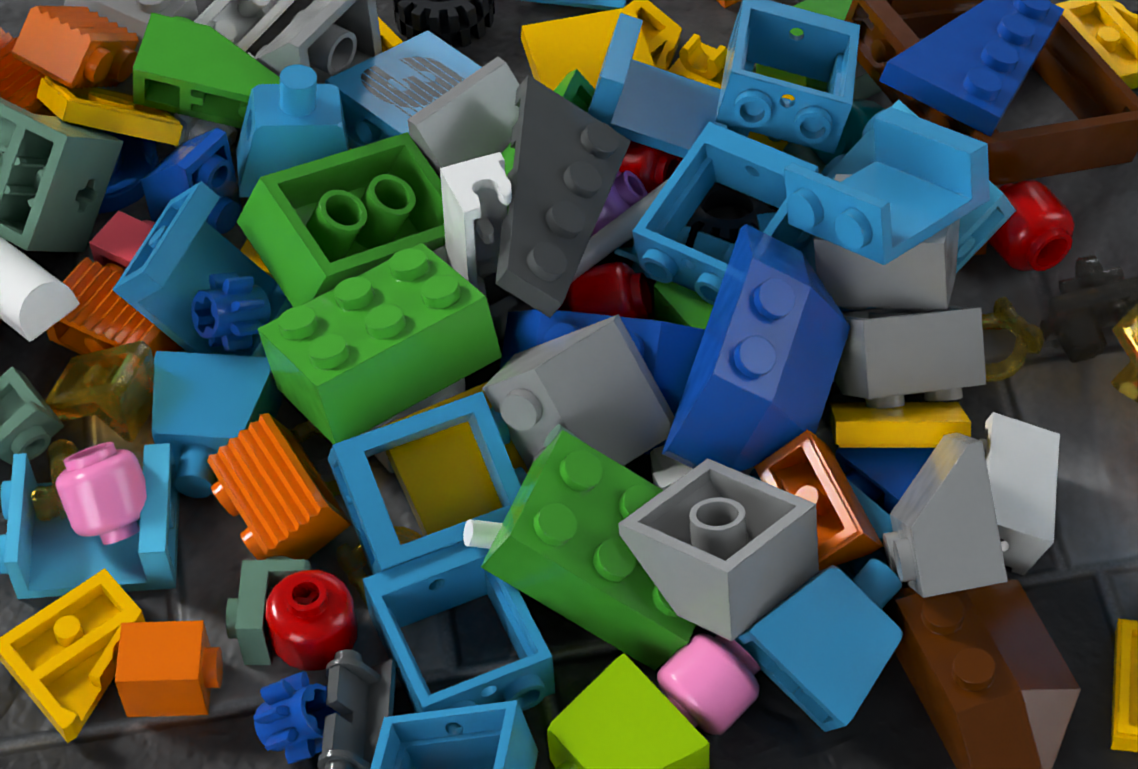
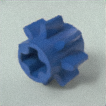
M237 272L209 275L211 289L198 290L192 301L191 317L195 330L201 337L208 338V345L210 347L223 346L225 352L253 348L252 334H259L257 329L270 321L271 308L266 292L260 286L254 285V278L252 276L239 277Z
M302 671L260 689L261 696L265 702L257 708L253 717L257 736L267 751L280 752L285 750L288 764L314 757L316 753L322 752L325 716L334 713L340 715L326 705L327 685L324 686L318 683L310 685L307 672Z

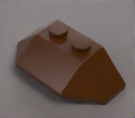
M1007 578L1008 582L925 598L907 584L901 582L902 588L882 609L903 632L902 639L894 652L957 769H1053L1080 695L1081 688L1021 584L1016 579Z

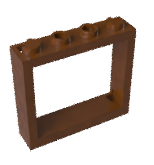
M852 0L844 21L860 25L857 54L859 64L893 104L899 99L919 118L988 143L989 181L995 186L1129 163L1133 161L1138 152V96L1063 15H1061L1054 31L1032 67L1079 120L999 132L995 128L990 137L879 81L887 61L921 41L920 38L927 37L984 0Z

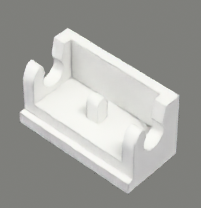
M501 152L440 168L447 262L485 296L484 279L480 277L489 272L497 273L502 220L506 217L507 205L512 200L511 183L505 174V159Z
M993 412L985 421V432L988 434L987 439L979 440L983 441L1000 539L1004 540L1001 542L1005 566L1012 567V572L1025 575L1054 543L1060 434Z

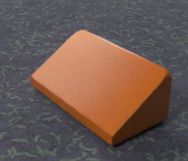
M807 429L754 467L761 481L816 504L819 571L831 565L837 566L872 554L883 547L832 450L810 430Z

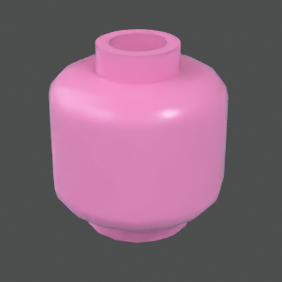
M105 442L81 450L63 460L66 469L57 477L55 486L70 525L77 535L83 537L99 535L103 545H108L127 539L139 532L140 528L137 520L140 519V512L144 507L147 493L146 480L134 453L125 449L116 450L113 442Z
M695 633L691 636L689 643L677 650L659 669L657 681L660 689L669 701L695 728L699 727L708 734L722 735L758 698L760 688L755 675L761 669L754 658L735 640L730 641L719 635L713 637L706 633Z

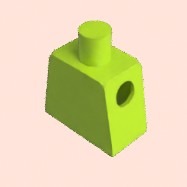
M625 653L616 658L550 723L547 729L549 757L555 769H709L710 743Z

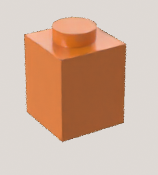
M204 620L121 623L115 684L126 716L209 715L211 688H221L223 658L220 647H211Z

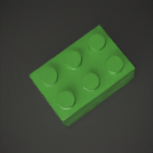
M408 132L260 177L236 221L293 307L302 306L334 289L341 281L357 277L384 263L400 250L412 248L423 243L430 250L434 251L446 244L441 180Z
M423 243L398 251L384 263L357 277L341 281L334 289L302 306L292 307L284 311L279 318L257 329L277 389L332 444L356 437L502 357L486 296Z
M562 430L532 463L481 568L654 671L670 659L677 650L689 643L696 624L676 615L619 535L618 523L663 490Z

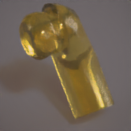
M60 439L49 446L47 461L52 485L38 486L31 492L36 517L40 521H50L59 516L61 520L68 518L56 490L55 482L57 477L66 469L63 460L79 452L77 446L70 440Z

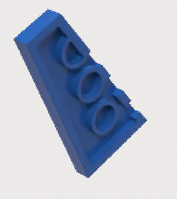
M984 0L887 61L879 81L991 137L1054 31L1064 9L1051 3L1050 0Z

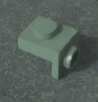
M12 366L0 376V459L13 465V454L27 453L30 461L47 449L51 438L64 427V424L27 377Z
M273 556L265 560H242L238 598H229L227 601L226 631L229 639H238L244 665H271L273 645L265 619L266 600L273 587L286 576L301 570H312L308 560L292 559L286 556Z

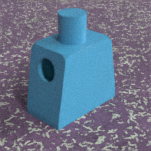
M295 64L287 66L281 71L279 84H258L251 89L236 149L239 198L250 197L259 178L350 150L339 87L334 84H317V74L312 68Z
M156 351L153 379L152 437L154 444L170 443L177 467L174 486L180 493L193 498H204L211 495V486L215 484L216 475L207 462L208 456L216 454L219 447L228 445L230 438L238 437L240 430L248 429L250 422L258 421L260 414L269 413L276 418L282 404L283 394L277 389L267 357Z
M870 559L852 580L840 568L831 565L815 574L734 640L754 658L760 669L824 732L845 727L855 716L902 639L903 632L901 628L882 610L902 588V583L893 570L877 559Z

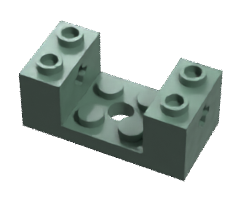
M0 97V237L26 251L84 252L124 141L96 128L64 122L57 116L33 114Z

